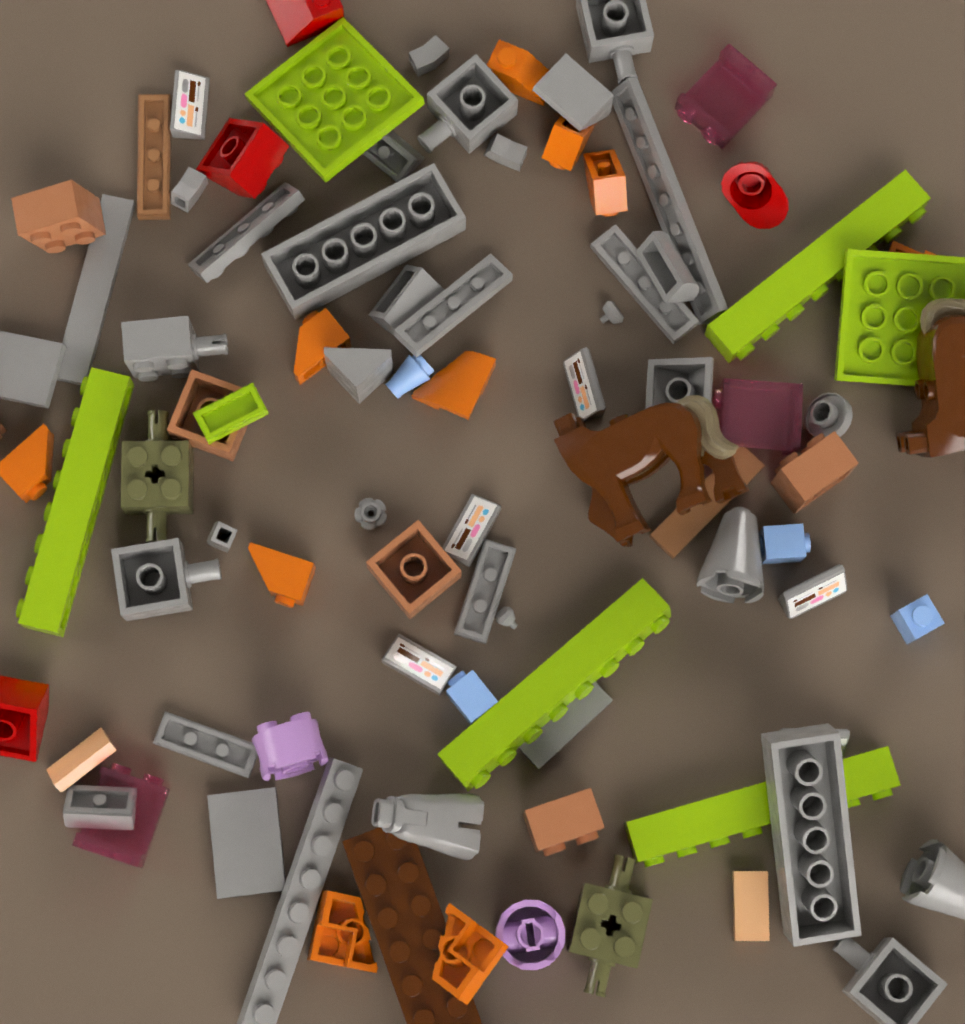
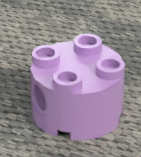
M310 712L293 715L290 717V722L277 725V721H269L257 726L258 734L254 735L252 743L259 757L260 772L263 780L269 781L271 774H274L275 780L298 776L315 770L313 763L318 760L321 766L329 761L327 751L320 736L319 723L316 719L311 718Z
M525 899L510 905L500 915L496 924L495 936L509 946L502 955L509 964L522 970H539L549 966L560 955L565 944V927L561 916L550 905L540 900Z

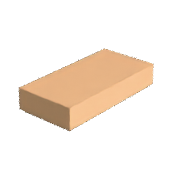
M99 728L46 770L55 787L60 792H63L113 754L116 748L107 733L102 728Z
M732 871L734 941H770L768 871Z

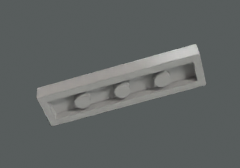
M284 182L194 258L188 266L194 274L206 283L218 278L231 262L244 256L249 251L251 245L260 238L269 235L273 231L274 226L284 217L295 213L305 198L298 189Z
M616 224L591 243L590 248L672 344L676 343L698 325L699 320L683 302L665 304L636 254L637 248Z
M490 253L394 329V336L417 358L512 281L513 274Z

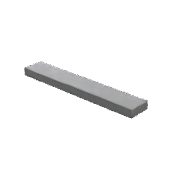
M102 194L100 204L106 235L95 238L96 240L90 243L87 249L62 341L67 348L58 375V381L81 385L84 376L89 377L136 204L134 200Z

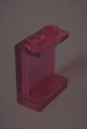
M728 44L720 52L715 64L686 94L681 93L679 95L675 109L678 116L687 124L692 123L701 131L703 138L712 145L717 144L723 149L772 98L777 84L731 44Z
M724 378L720 388H715L713 406L719 408L720 431L727 440L739 447L782 450V455H790L800 450L803 384Z
M112 763L110 769L101 766L99 771L101 777L98 786L137 788L134 829L82 828L81 833H76L72 846L143 868L170 789L162 786L164 779L144 773L143 779L130 776L132 769L116 763Z

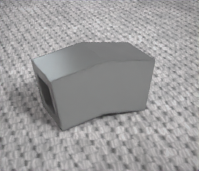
M435 35L424 46L410 51L409 61L417 77L435 70L450 56V48Z
M497 133L490 139L484 156L520 172L528 147L511 141Z
M188 167L181 180L171 191L170 204L188 213L208 185L206 175Z
M220 521L215 522L206 542L209 546L228 553L238 530ZM219 532L228 535L225 542L216 539Z

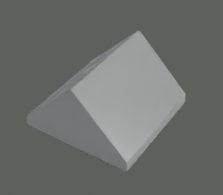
M567 53L532 89L578 131H582L608 117L612 110L614 94Z
M324 347V357L328 372L359 404L393 374L392 349Z
M712 357L648 359L645 409L665 402L677 403L680 399L690 395H700L712 403L714 359Z

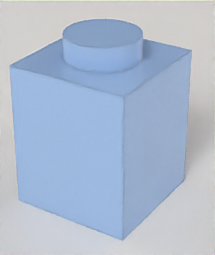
M803 523L763 526L759 531L762 565L802 562L807 556L806 553H809L811 550L809 533H804Z
M928 594L890 615L907 645L945 624Z
M462 670L447 682L450 688L446 690V695L470 725L498 702L474 670H471L468 674Z

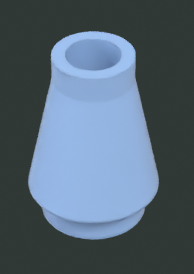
M408 355L385 385L399 399L403 394L430 380L429 376L434 370L421 355L417 358L414 355L412 357Z

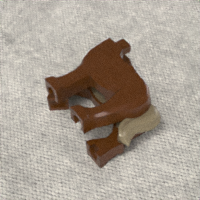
M940 298L929 302L922 310L920 318L921 331L917 338L916 351L919 380L915 381L916 397L918 400H921L922 408L919 416L911 423L912 430L896 432L898 452L932 458L965 450V299Z
M700 395L686 396L677 403L665 402L654 405L631 416H628V414L617 416L609 421V427L601 431L587 428L583 418H575L573 413L566 414L553 421L560 436L554 439L559 452L570 470L582 482L592 488L588 519L624 547L633 546L635 534H644L651 530L634 501L629 485L649 478L664 467L670 459L676 464L680 473L681 489L676 500L677 512L680 515L690 512V508L696 505H705L712 502L705 485L703 464L709 466L715 475L713 490L715 502L722 504L749 491L732 456L736 453L739 446L723 436L720 431L715 407L707 398Z

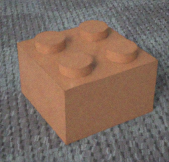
M72 179L11 198L18 236L47 253L63 252L67 246L73 244H90L96 240L95 238L106 235L100 198Z
M191 369L167 428L171 439L175 441L189 440L194 448L234 461L247 426L208 444L193 412L242 387Z
M835 431L826 437L823 433H820L806 444L807 447L801 451V455H798L796 451L783 459L779 463L780 466L774 470L776 476L771 481V484L793 514H796L844 480L859 464Z
M419 520L366 561L367 569L409 619L413 618L457 582L462 575L461 569Z
M591 788L524 810L522 814L535 853L543 851L545 857L564 851L566 849V842L576 840L578 846L599 838L598 831L605 828Z

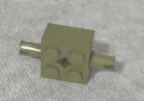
M155 410L147 412V440L122 441L121 508L126 515H147L146 543L156 542V532L157 541L167 540V515L193 514L194 449L189 440H168L169 412L165 410H158V415L155 414ZM156 473H162L164 477H160L158 483L154 484L151 478L156 477Z
M615 854L609 885L601 887L582 883L567 952L588 956L591 964L583 992L593 995L596 981L598 980L595 995L600 997H606L605 993L611 966L615 967V964H620L638 969L653 899L631 894L632 891L629 890L636 859L626 858L624 870L622 871L625 856ZM611 915L614 917V923L618 924V930L611 931L610 936L606 935V928L601 927L602 920H608Z

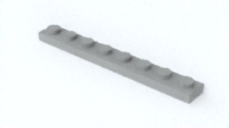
M630 77L611 91L614 94L613 106L660 227L671 238L699 286L698 295L693 301H690L694 314L699 320L698 324H707L724 313L728 307L638 78Z
M329 757L237 1024L277 1023L363 769Z

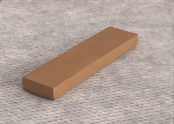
M171 94L138 95V220H171Z
M742 443L739 445L736 453L732 455L746 484L765 467ZM713 472L705 479L706 489L712 502L705 505H696L690 508L691 511L684 515L678 514L676 508L649 536L672 559L734 499L732 498L722 504L715 502L713 492L715 475Z

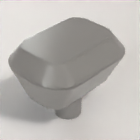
M606 301L602 308L605 315L600 318L601 322L604 324L610 320L612 324L622 323L624 316L613 301Z
M504 606L495 615L498 624L510 626L512 629L518 626L511 607Z

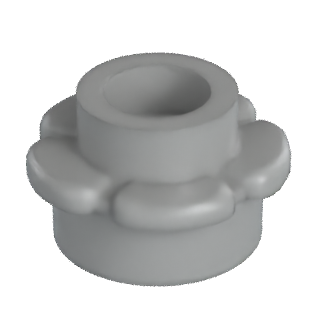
M365 498L359 502V507L355 509V519L361 523L362 528L374 530L386 522V506L379 499ZM373 511L374 515L369 516L368 512Z

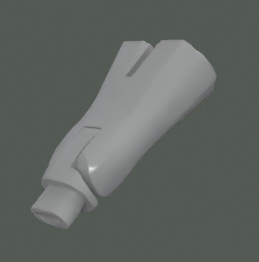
M471 793L389 796L386 799H375L371 823L374 827H381L385 833H391L404 841L467 861L479 853L481 834L480 830L463 828L461 826L462 824L481 825L485 805L479 795Z

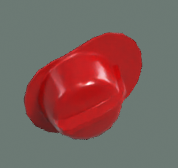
M741 161L724 174L721 181L722 192L746 223L758 229H771L779 226L785 220L789 210L788 198L766 166L755 161L745 163Z

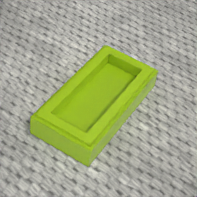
M253 382L193 412L208 444L269 414Z

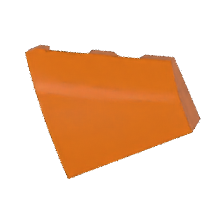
M465 351L430 378V380L413 392L412 398L437 410L442 408L469 420L480 395L483 394L493 373L496 359L478 352Z
M329 890L321 892L307 960L377 973L378 965L373 959L369 943L371 937L369 929L365 926L361 897Z
M449 903L445 911L448 915L445 934L440 936L438 945L440 957L434 965L432 980L468 1005L509 946Z

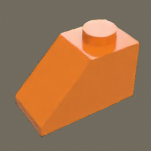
M499 39L487 66L513 94L544 106L545 101L532 89L549 69L529 51Z
M560 116L552 128L542 159L549 161L550 165L557 169L571 171L578 162L596 123L582 131H578L564 117Z
M615 150L584 153L583 161L590 202L595 215L611 217L619 212L628 211L626 175Z
M327 308L320 312L313 311L307 315L302 321L303 325L299 328L294 365V376L299 385L326 366L324 347H352L349 335Z
M44 423L0 461V476L25 503L31 499L34 501L40 498L48 489L46 485L51 482L54 435Z
M250 542L248 550L271 596L275 597L274 602L289 608H293L294 604L303 606L316 570L315 564Z

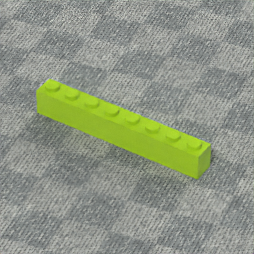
M905 169L708 324L704 335L728 363L737 357L740 361L754 351L755 347L753 344L761 338L767 341L779 331V323L786 318L792 321L805 310L802 305L812 298L816 302L829 291L827 285L835 279L838 282L843 281L845 249L878 251L876 247L884 240L888 244L891 243L903 232L901 227L909 221L913 225L927 213L924 208L930 201V196Z
M91 367L89 377L84 376L82 380L80 395L83 397L80 408L76 407L71 418V426L74 427L71 439L67 438L62 449V458H65L62 470H57L53 480V489L56 490L53 502H48L44 511V521L47 522L45 530L36 539L34 552L37 553L34 566L28 568L25 585L28 586L25 599L21 598L16 609V618H19L18 624L24 628L64 637L133 393L134 383L130 376Z
M643 578L639 580L437 754L442 763L467 792L473 787L475 789L482 787L490 779L491 775L489 773L499 765L503 767L510 763L517 755L516 750L524 742L527 744L534 742L542 734L543 730L541 728L550 720L556 722L562 718L568 711L567 705L576 697L579 700L585 698L593 690V683L602 676L604 678L609 677L619 667L618 662L627 654L630 656L636 654L644 646V640L653 632L658 634L664 630L670 622V606Z
M888 746L843 759L848 808L861 805L859 798L872 795L873 801L892 796L891 789L901 786ZM766 781L625 822L624 828L636 863L643 861L646 868L665 862L663 855L676 852L678 858L697 853L696 846L709 842L710 848L731 843L729 836L742 833L743 839L762 834V826L771 824Z

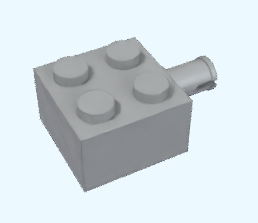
M576 0V9L588 62L593 63L613 59L618 84H621L630 77L638 78L632 55L651 52L654 39L646 0Z
M475 54L427 93V109L438 121L424 133L417 136V140L428 153H431L438 145L451 136L470 154L517 115L518 99L479 56Z
M189 316L121 322L124 362L132 376L138 378L139 381H155L158 379V376L171 375L173 378H187L191 369L199 372V357L229 354L226 333L223 335L197 337Z
M179 538L111 549L120 616L126 621L193 610L190 591L192 584L217 579L222 580L218 558L189 564L185 558L184 545Z
M884 937L874 951L870 953L852 938L839 939L832 948L834 952H837L856 969L854 976L843 988L842 992L880 1024H917L948 985L893 937Z

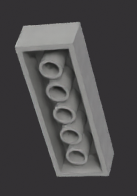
M433 163L261 253L268 274L294 320H297L465 231L466 216Z
M829 723L761 733L783 934L793 947L862 936L840 732Z

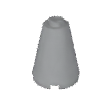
M734 507L732 510L725 512L696 583L697 587L701 586V593L709 598L726 603H734L735 598H745V603H752L760 600L764 595L765 587L757 517L747 508Z
M937 839L929 840L919 848L924 853L918 861L911 858L905 869L900 884V892L905 894V897H902V899L909 904L965 920V863L944 843Z

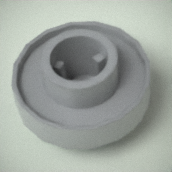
M827 392L821 394L807 408L805 426L808 432L815 437L820 433H823L826 437L834 431L841 437L851 425L853 418L852 407L848 400L837 393Z

